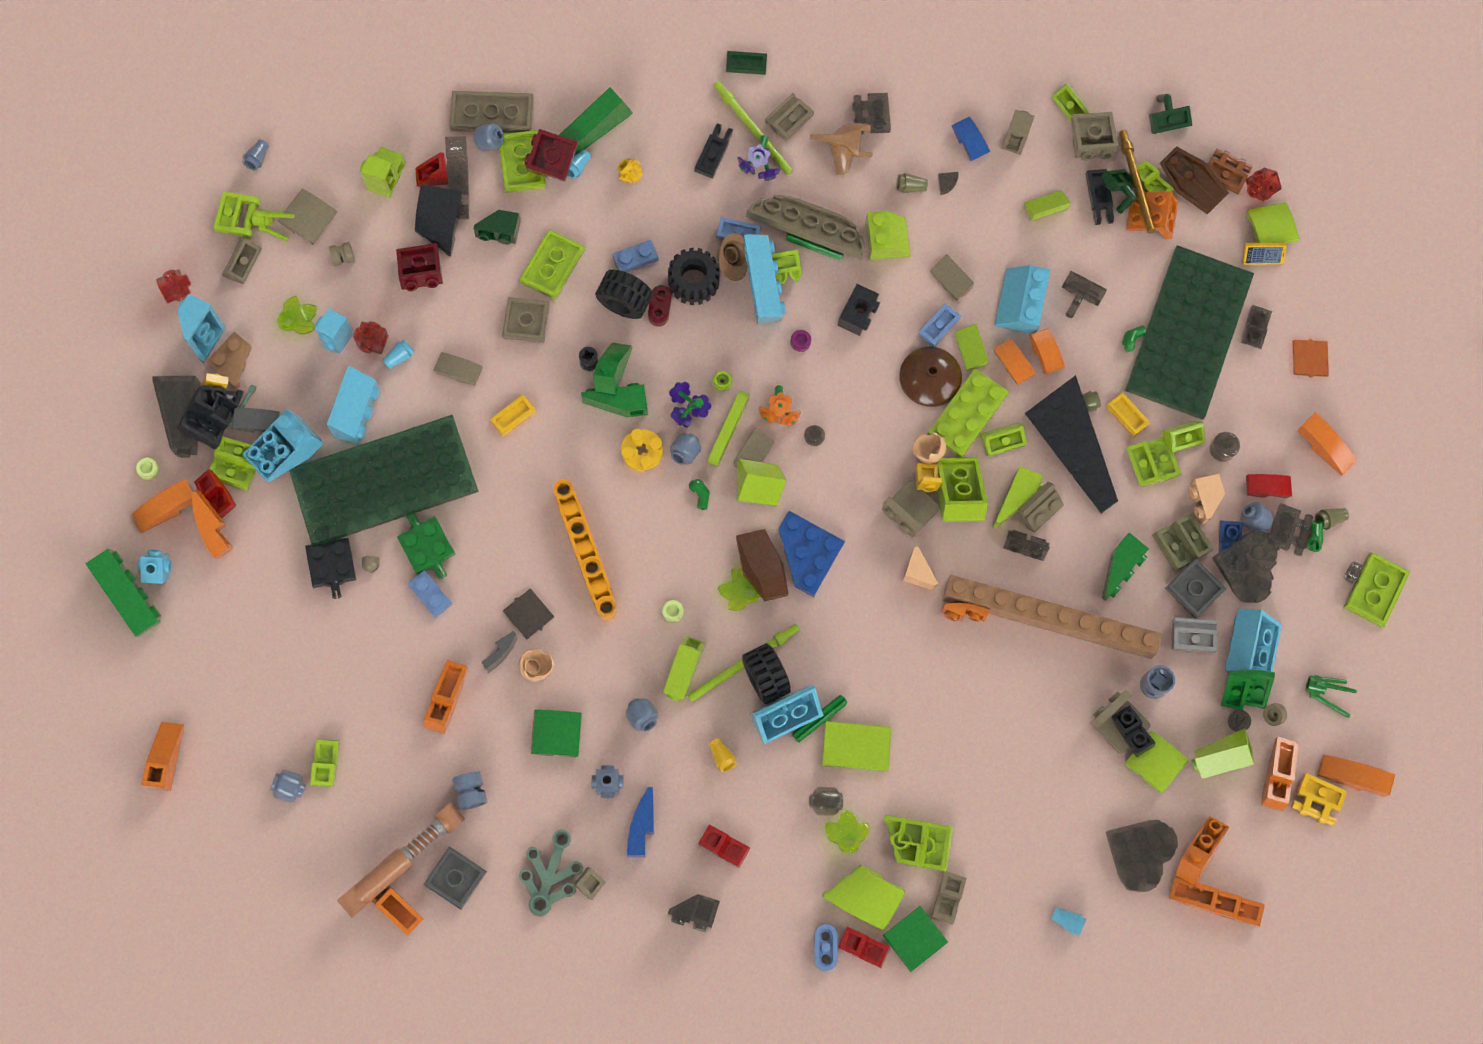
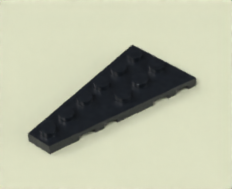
M1075 375L1025 412V415L1102 514L1116 504L1118 498Z

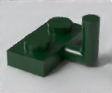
M1160 94L1157 96V102H1164L1165 111L1149 114L1152 134L1193 126L1190 106L1173 109L1170 94Z
M1126 169L1105 171L1101 176L1105 181V186L1112 192L1123 191L1127 196L1116 208L1117 212L1122 214L1137 199V195L1132 190L1134 188L1132 177Z

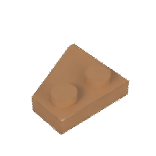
M233 332L205 362L219 375L228 377V382L238 389L240 385L239 380L242 371L245 370L246 359L249 357L252 347L236 332Z

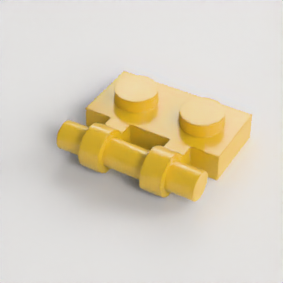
M1305 773L1296 793L1304 797L1303 802L1294 800L1291 808L1297 810L1303 816L1308 815L1317 819V822L1323 825L1326 823L1334 826L1336 818L1329 815L1330 811L1340 812L1347 791ZM1312 801L1323 806L1321 811L1311 807Z

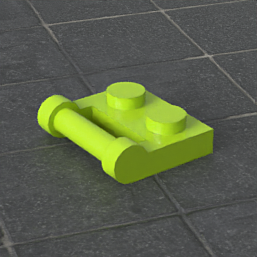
M223 191L213 230L218 233L251 239L253 212L259 207L261 200L254 196ZM243 204H248L243 228L238 227Z

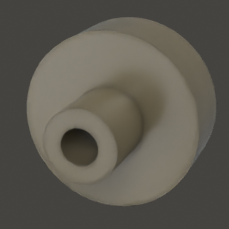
M1273 703L1264 708L1263 717L1269 725L1278 726L1286 721L1287 711L1283 705Z

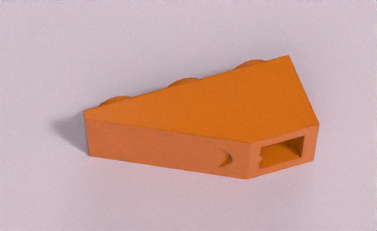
M161 722L145 764L141 785L150 789L171 791L184 728L183 724Z
M1209 816L1182 856L1175 875L1196 886L1227 833L1229 826Z

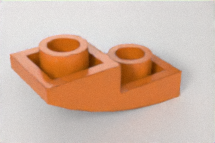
M1049 328L1029 334L1033 352L1039 356L1043 374L1065 368L1060 350Z
M1011 338L993 349L995 355L1006 367V371L1017 385L1035 375L1031 365Z
M948 603L944 605L941 611L949 620L961 621L964 614H966L974 622H984L990 612L987 608L968 603Z

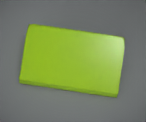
M1067 83L1051 96L1071 123L1072 114L1091 113Z
M1060 190L1024 203L1030 220L1034 221L1069 209L1071 202Z
M972 324L956 331L954 334L966 371L986 366L988 357L977 324Z
M1191 421L1161 430L1165 442L1172 453L1205 443L1203 422Z
M1014 423L980 434L988 457L1027 445L1024 427L1020 423Z

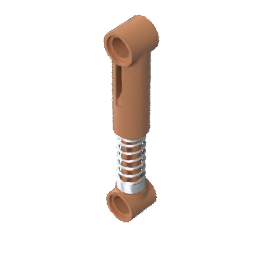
M451 802L434 816L435 820L430 823L431 826H427L426 830H422L421 834H417V838H413L412 842H408V846H403L402 849L397 848L337 900L351 918L412 866L413 858H417L419 853L422 854L421 851L424 849L427 850L426 847L428 845L432 846L431 843L436 841V838L441 837L445 833L449 834L465 820Z

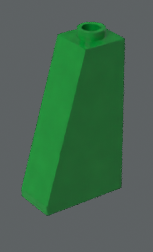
M609 87L559 135L578 141L576 155L631 116L633 112L614 90Z

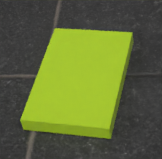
M538 130L504 134V141L499 150L505 193L546 188L544 176L527 171L526 165H524L527 153H531L533 148L531 145L533 135L537 134Z
M548 229L522 273L519 282L556 300L584 253L585 246Z
M1373 552L1369 553L1343 608L1381 628L1385 627L1410 571Z
M826 721L822 766L888 772L891 727Z

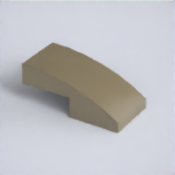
M441 352L433 371L438 375L454 378L457 382L475 386L483 367L464 358Z
M947 871L944 872L931 918L951 925L954 924L967 878Z

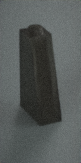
M153 376L152 381L171 451L180 458H189L190 455H197L198 440L177 430V427L201 382L196 376Z

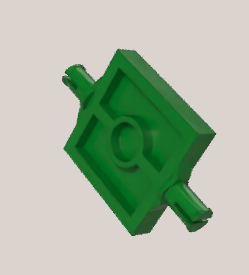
M412 512L406 516L412 527L405 533L397 536L417 575L424 570L434 569L438 578L443 579V576L446 577L447 574L442 564L456 553L435 516L419 523L415 513Z

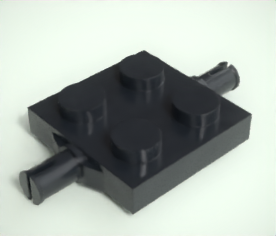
M323 528L320 530L322 541L305 546L312 587H331L332 598L337 599L335 592L337 591L339 599L342 597L339 585L356 580L349 538L331 540L329 528H325L326 536Z

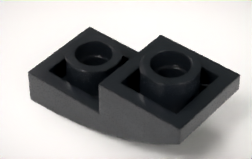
M1130 705L1111 717L1136 757L1155 746V741L1142 726V720Z

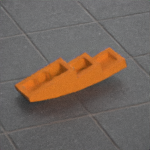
M1174 877L1169 897L1170 900L1257 927L1261 925L1265 904L1244 899L1242 896L1223 892L1218 888L1197 883L1195 886L1177 877Z

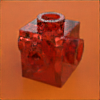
M1265 167L1254 172L1252 176L1245 180L1250 197L1261 201L1270 199L1272 195L1282 189L1278 172Z
M180 269L169 270L162 277L156 279L157 285L167 304L175 300L181 301L188 294H191L189 286L192 284L187 274L182 275Z
M362 321L360 327L355 329L353 336L359 350L365 353L374 352L381 355L389 337L386 328L372 321H369V323Z

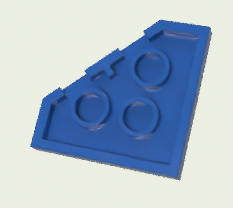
M788 511L778 532L783 543L794 586L814 597L845 541Z

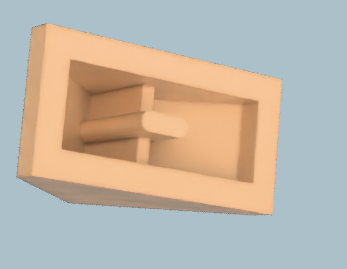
M917 546L912 551L903 581L934 590L938 582Z

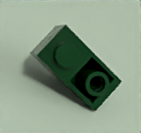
M497 210L474 225L475 237L483 241L495 240L506 245L510 243L516 244L521 223L520 216L516 212Z

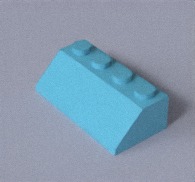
M744 235L743 245L757 324L780 321L783 318L782 314H786L784 301L780 302L779 294H782L780 281L776 282L775 274L778 273L777 261L772 259V253H775L774 243L769 241L768 235Z

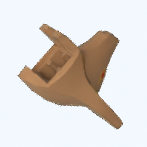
M850 123L843 125L832 134H810L811 140L830 143L835 161L836 175H845V173L849 172L853 156L864 158L873 156L871 152H860L861 131L871 132V125Z

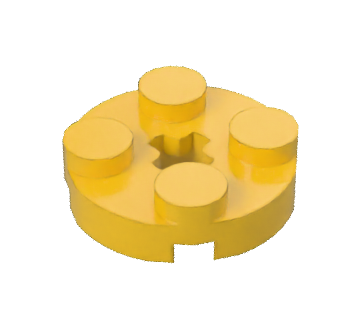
M632 430L621 444V454L625 464L637 472H645V470L657 467L663 457L661 439L650 430ZM645 446L648 452L639 455L637 448Z

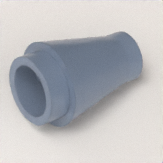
M259 139L243 155L242 163L244 166L253 171L261 168L266 151L269 148L268 143Z

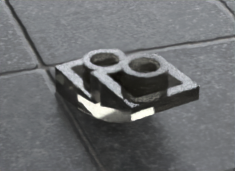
M1255 305L1250 307L1241 339L1242 344L1262 349L1272 311Z

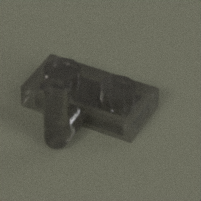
M1070 271L1062 288L1076 296L1066 312V316L1073 318L1083 299L1099 306L1107 289Z

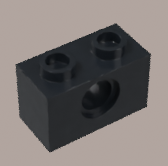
M856 284L839 317L838 326L858 336L861 335L863 330L867 331L872 321L869 317L871 313L875 314L880 305V302H878L879 293ZM862 308L865 312L858 313L855 309Z

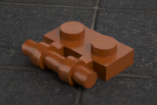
M1216 148L1213 156L1220 160L1212 157L1208 165L1223 186L1238 195L1248 177L1247 174L1241 171L1250 173L1253 166L1246 163V160L1242 158L1238 159L1230 155V152L1226 150L1222 151ZM1225 162H1227V163H1229V164L1235 166L1236 168H1233V167H1231V166L1225 164Z

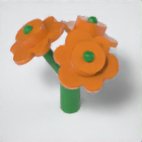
M780 385L775 387V395L769 397V408L763 406L758 408L761 418L768 423H778L779 417H782L780 419L781 426L795 424L801 414L800 410L791 411L792 398L784 396L783 387Z

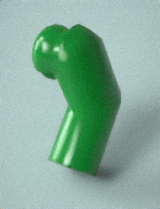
M1143 325L1125 332L1122 340L1125 351H1133L1136 338L1146 335V329Z
M695 479L690 481L689 489L696 492L699 496L697 508L707 510L710 495L709 489L702 480Z
M1314 520L1312 521V533L1307 542V547L1310 551L1319 552L1324 541L1323 521Z

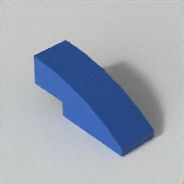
M653 787L647 788L635 810L629 830L627 858L645 857V835H654Z

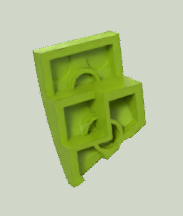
M884 815V821L889 830V838L894 847L897 863L947 871L954 827Z
M860 864L852 870L850 875L840 879L839 884L831 890L823 892L822 896L851 915L885 931L906 891L904 888L884 880L879 872Z

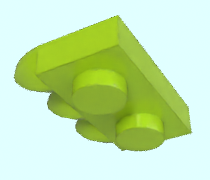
M798 249L772 254L773 261H777L778 273L775 274L776 279L784 285L789 273L791 278L798 282L802 273Z

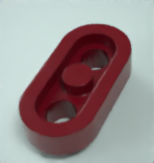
M664 285L656 286L652 290L653 296L649 304L648 320L657 327L665 325L669 319L672 293ZM662 292L665 296L659 297L658 294ZM656 312H661L662 315H661V316H656L655 313H656Z

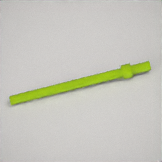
M720 81L715 82L713 86L722 96L721 99L724 103L734 110L757 140L760 141V137L764 134L737 103L734 94L728 91ZM768 140L766 148L770 150L772 158L786 175L791 174L793 169Z
M795 623L785 631H779L773 635V639L768 641L767 644L772 648L778 645L782 646L787 642L788 638L799 632L800 628ZM742 659L688 694L687 696L690 701H695L744 668Z

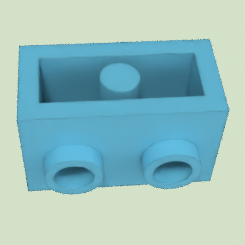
M330 308L324 316L317 320L315 325L318 338L323 343L322 346L330 352L335 350L341 354L354 334L348 319Z

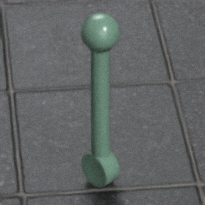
M251 385L249 387L248 393L239 408H244L250 396L256 391V386Z

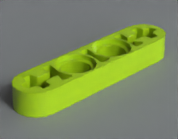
M739 391L710 453L708 463L719 466L748 403L750 394Z

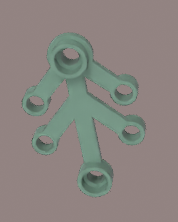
M558 830L553 835L552 840L555 847L547 871L540 859L541 854L537 848H529L526 853L527 858L532 861L542 881L541 889L538 891L532 881L533 873L529 869H523L519 874V879L525 884L531 896L528 904L529 910L535 916L546 915L550 911L552 903L564 897H572L576 892V888L572 883H566L561 890L548 895L552 885L572 875H579L583 871L582 864L579 861H573L569 867L556 873L563 849L568 847L571 842L570 834L565 830ZM560 836H565L566 842L560 844L558 842V838ZM533 850L537 851L538 853L537 857L534 859L530 858L529 856L530 852ZM574 864L580 865L578 872L572 871ZM524 872L530 873V878L528 880L522 879V874ZM567 886L573 887V892L571 894L565 893V888ZM538 901L544 902V907L542 909L536 908V903Z

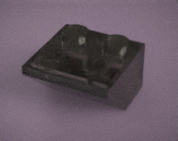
M697 894L670 908L668 917H671V922L684 926L685 922L693 924L692 929L706 933V929H712L720 901Z

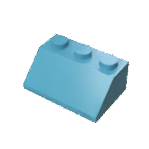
M1032 265L1006 269L994 326L1027 334L1037 331L1050 269Z
M188 294L180 302L177 312L184 339L198 359L204 363L226 328L210 304Z
M350 366L346 369L327 426L334 438L359 445L360 439L365 437L367 430L365 425L367 420H370L373 415L372 406L374 400L379 398L380 388L375 379Z
M1238 609L1234 620L1233 636L1230 639L1226 671L1263 670L1273 672L1282 624L1263 610Z
M807 685L750 713L754 728L764 744L824 716L814 685Z

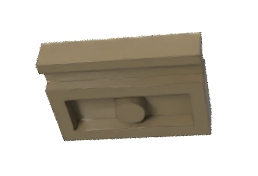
M792 93L765 118V123L769 124L777 134L787 141L814 115V111Z
M1049 481L1018 508L1028 529L1034 533L1064 506L1057 490L1054 489V484Z

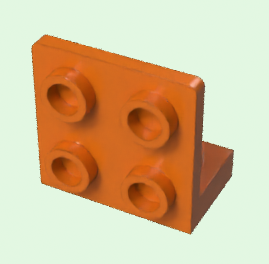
M1172 191L1145 192L1155 230H1158L1164 239H1173L1179 202ZM1138 198L1129 208L1126 225L1128 231L1147 230Z

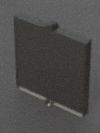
M531 588L519 598L516 597L515 601L503 610L504 614L526 640L538 630L542 631L543 626L554 618V615Z

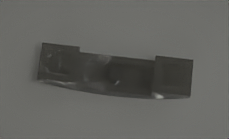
M466 136L445 137L448 189L462 191L458 215L459 219H469V169Z

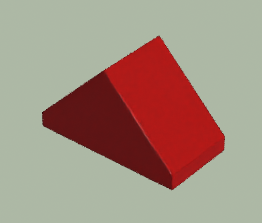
M442 152L415 168L418 187H421V184L429 186L449 184L447 163Z

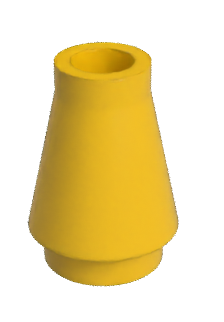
M716 738L708 744L711 748L716 767L721 772H727L737 765L735 755L725 746L720 738Z

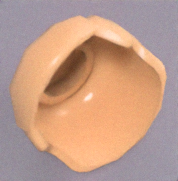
M935 432L932 433L933 435L921 434L913 444V454L923 463L932 464L938 462L945 455L947 449L945 439Z
M540 648L526 651L520 657L518 667L524 678L536 682L544 680L551 674L554 661L550 653H545Z

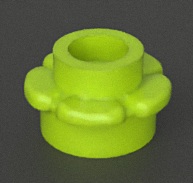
M725 371L718 372L712 378V384L715 385V389L718 391H727L732 386V376Z

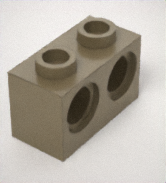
M1015 109L1002 149L1021 155L1035 117L1034 115L1024 110L1019 111Z

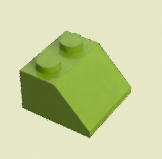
M889 211L867 212L865 227L869 259L910 257L906 218Z

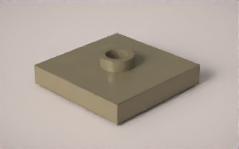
M508 297L502 337L504 339L544 343L550 306L549 301Z

